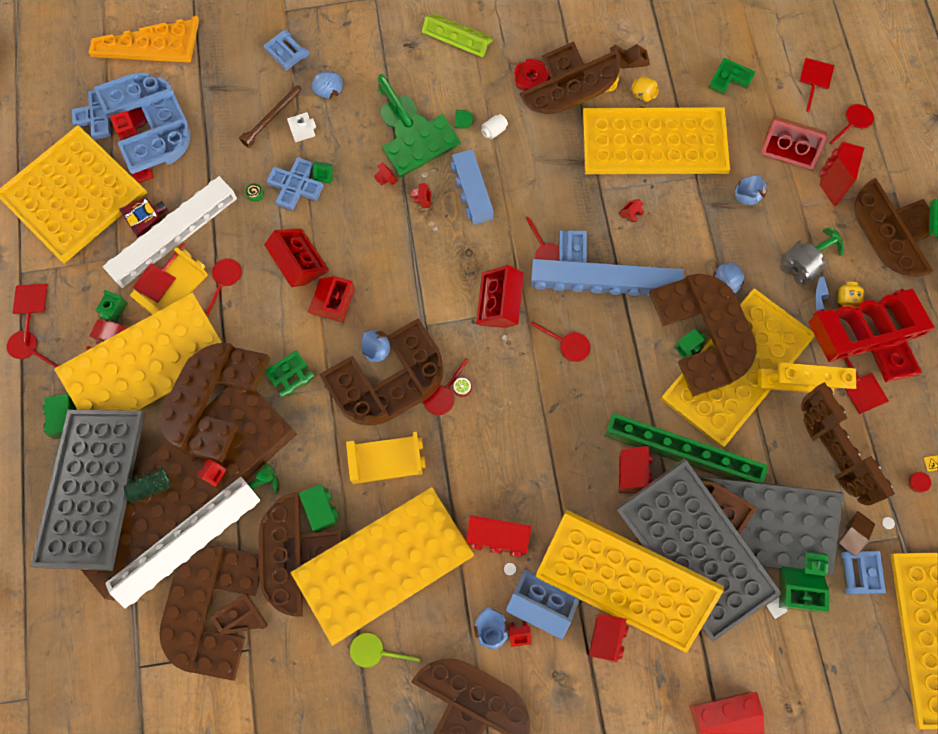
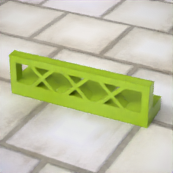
M435 13L426 15L422 29L424 34L480 57L485 56L488 44L492 43L494 39L492 36Z

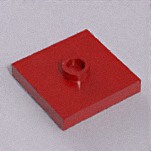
M907 341L871 351L885 383L922 374Z

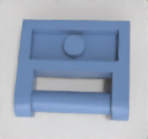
M288 30L282 31L263 45L265 51L286 71L301 59H306L309 56V51L296 42ZM283 41H287L297 52H292Z
M863 551L857 557L849 552L840 553L841 559L844 560L847 588H845L846 595L886 593L880 551ZM852 559H857L861 587H856Z

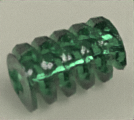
M161 465L158 467V473L152 468L150 476L144 471L143 479L139 475H135V482L131 478H127L124 492L131 504L136 503L137 500L142 501L145 496L151 497L152 493L157 495L160 493V490L166 491L168 486L172 488L171 479Z

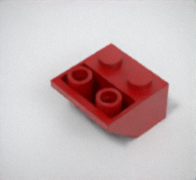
M336 276L320 278L308 313L344 323L355 292L353 281Z
M649 446L622 449L620 451L618 493L636 494L652 482V473H649V465L652 464V453H649Z
M597 614L588 656L611 663H617L619 659H622L624 654V646H621L624 637H627L629 625L626 624L627 619Z

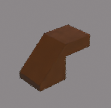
M638 44L626 51L617 45L610 48V52L618 50L622 69L650 65L647 50Z
M857 511L846 525L847 531L837 544L857 557L869 541L875 523Z

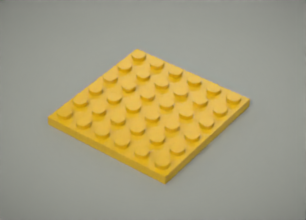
M79 125L0 188V199L63 264L122 215L119 210L120 208L139 201L147 194V191Z

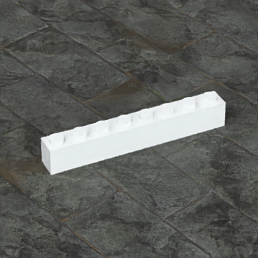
M220 176L210 181L205 188L197 191L188 201L183 202L174 212L169 213L165 219L152 226L147 233L139 236L134 243L125 247L116 257L108 260L103 268L123 289L141 275L151 263L155 264L234 202L237 197Z
M242 477L238 478L107 581L105 584L109 593L124 608L135 603L141 595L154 588L160 580L169 576L175 568L189 560L190 556L204 548L210 540L220 535L230 524L238 521L245 512L253 509L260 499Z

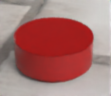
M923 472L912 474L908 480L909 487L917 493L929 490L932 484L930 477Z

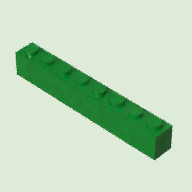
M612 413L604 437L633 447L649 446V452L677 462L686 459L692 467L727 479L764 483L768 469L766 464Z

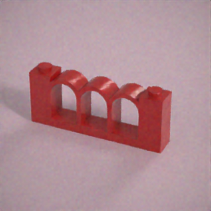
M913 288L908 290L899 289L891 295L884 296L878 302L865 300L856 308L843 306L836 312L834 309L827 311L821 309L813 314L814 316L808 321L828 362L923 337L935 328ZM885 308L892 311L902 329L896 330ZM862 313L867 314L872 319L880 335H873ZM840 319L845 320L850 325L858 341L851 343Z

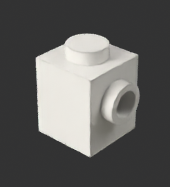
M307 112L287 118L295 142L315 136L313 129H316L314 119H310Z

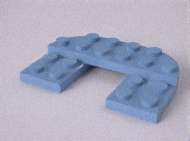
M134 73L94 87L107 118L124 111L142 107L151 127L149 131L117 142L131 174L166 162L167 165L172 164L186 152L191 138L190 128L171 86L164 79L152 77L150 73Z

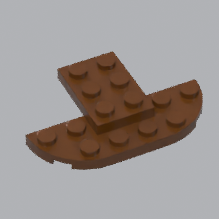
M573 41L542 55L551 79L519 94L524 104L535 112L555 114L601 95L614 84L621 67L619 52L616 50L583 64Z
M876 178L866 183L856 197L854 211L861 229L880 260L891 270L905 276L919 277L933 272L916 244L917 241L931 236L929 235L930 208L926 201L921 199L895 210Z
M298 492L285 495L275 501L270 509L265 512L259 527V581L265 599L276 610L286 615L303 617V595L290 572L342 542L343 538L341 530L301 534L300 495Z
M458 659L434 661L423 667L411 681L416 686L448 703L434 734H482L486 725L502 734L530 733L529 714L519 694L510 686Z

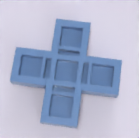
M95 90L88 91L89 106L72 109L73 125L75 127L77 125L80 127L91 125V136L94 140L112 137L111 118L106 117Z
M297 157L290 172L273 167L266 182L269 186L281 189L275 202L277 206L293 211L300 196L314 201L318 200L324 185L321 182L309 179L313 171V162Z

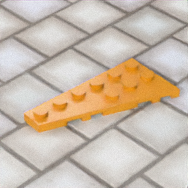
M193 16L192 19L186 21L179 19L176 20V23L172 24L161 23L139 28V31L130 32V30L124 31L123 34L117 36L110 34L92 38L89 55L98 58L191 63L199 18L198 16Z

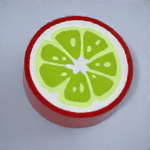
M466 377L457 378L453 382L454 393L459 397L468 396L472 391L471 381Z

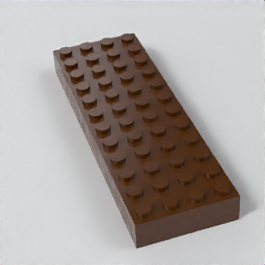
M229 386L209 403L202 413V416L236 423L238 426L223 462H216L227 469L216 487L198 477L199 470H202L205 465L204 462L208 461V459L183 453L168 440L133 470L113 571L81 570L104 599L115 600L105 584L107 581L238 478L242 477L244 481L248 480L265 462L270 460L297 435L256 390L254 392Z

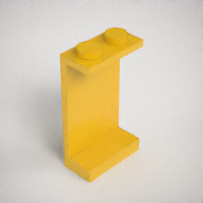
M177 247L174 248L178 256L169 265L166 272L176 277V280L158 303L143 294H139L136 290L130 294L133 300L151 315L191 294L208 276L204 270L205 265L199 260L194 261L191 259L192 255L185 249L181 251Z
M413 432L411 437L356 444L354 441L346 442L349 475L352 484L423 474L422 468H426L425 458L420 455V449H423L422 437L418 438L417 432Z

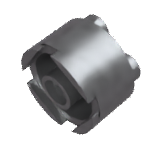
M799 240L781 257L782 264L780 268L783 272L793 275L794 281L802 286L804 283H810L826 267L827 263L826 261L822 262L821 258L823 255L816 247L808 242L801 244L802 241Z

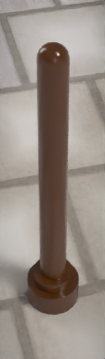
M299 85L295 86L250 132H244L239 137L241 143L250 148L254 144L255 137L301 91V87Z

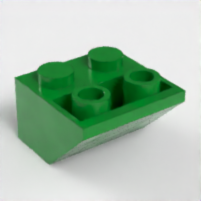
M781 566L779 590L782 594L779 595V608L815 613L829 612V587L825 576L805 574L801 568Z

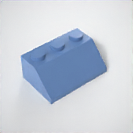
M525 569L507 606L506 612L553 636L563 639L580 599L536 578V574Z

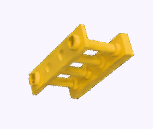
M778 363V370H758V389L809 393L816 386L824 382L833 392L834 388L856 389V369Z

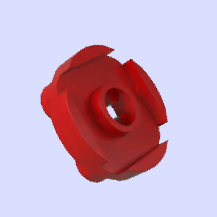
M527 59L522 64L520 62L514 70L515 85L523 91L548 81L549 71L546 69L545 64L537 59ZM533 73L534 78H529L527 75Z

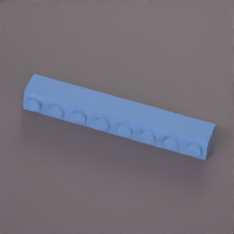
M533 259L531 287L539 290L553 288L556 291L567 289L574 292L591 291L596 294L610 292L612 295L624 293L630 296L647 295L650 297L649 291L651 289L682 280L683 269Z

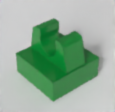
M315 161L313 164L314 180L331 183L333 180V164Z
M805 551L803 572L805 574L826 576L829 555Z

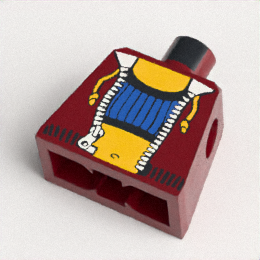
M144 198L119 210L135 235L139 237L147 233L152 226L161 222L162 219L159 215L168 209L163 201L152 206L149 200Z

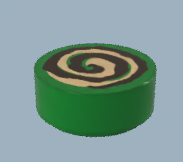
M251 183L245 188V195L248 200L257 202L263 198L264 191L260 184Z

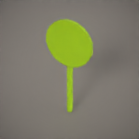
M371 633L358 635L350 647L352 660L361 667L376 665L382 658V655L421 662V658L383 651L381 640Z

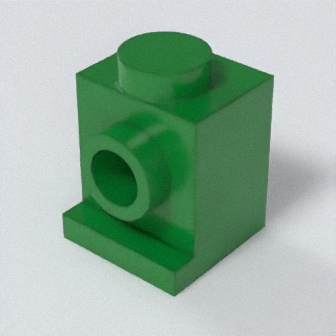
M104 290V296L95 311L99 314V318L108 322L109 320L117 322L128 303L121 296Z
M693 329L677 341L674 349L682 358L692 356V354L695 355L703 348L701 345L706 341V338L701 332Z

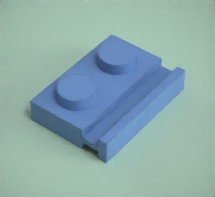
M560 230L559 261L587 263V231L568 230V232H563V230Z

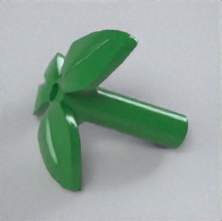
M825 228L823 232L829 235L830 238L814 247L821 252L829 246L836 244L839 256H842L844 253V243L841 235L834 228Z
M265 462L266 468L260 470L256 475L257 479L248 483V485L253 490L267 482H271L274 493L277 494L279 480L274 476V469Z

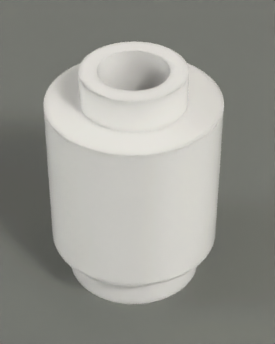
M495 115L482 124L481 132L485 138L492 140L506 129L508 122L503 115Z

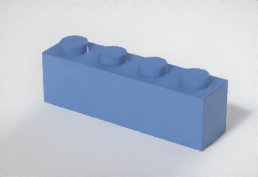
M473 149L453 154V162H450L452 173L456 172L457 175L455 182L457 188H461L462 191L460 193L461 201L463 204L466 203L467 206L465 209L467 219H471L472 225L493 220L494 211Z

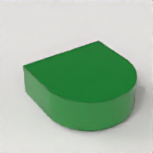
M456 110L455 128H469L473 123L472 114L467 110Z

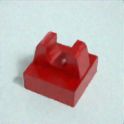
M384 162L377 166L379 171L374 175V178L381 185L387 182L393 185L398 181Z
M419 183V189L411 190V198H414V203H420L423 208H430L432 192L426 183Z
M640 199L630 200L621 209L619 215L631 222H637L638 219L635 213L639 216L644 214L641 207L643 203Z
M208 459V461L204 462L205 465L202 470H199L198 477L216 487L227 469Z
M522 621V627H515L514 622H511L509 628L511 647L531 645V631L527 622Z

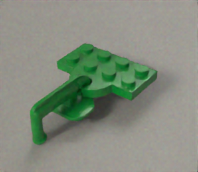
M383 74L378 75V92L386 94L390 100V103L381 108V117L387 126L395 128L396 139L383 145L382 150L400 178L461 145V141L444 114L427 121L423 116L417 114V107L411 98L407 96L398 98Z

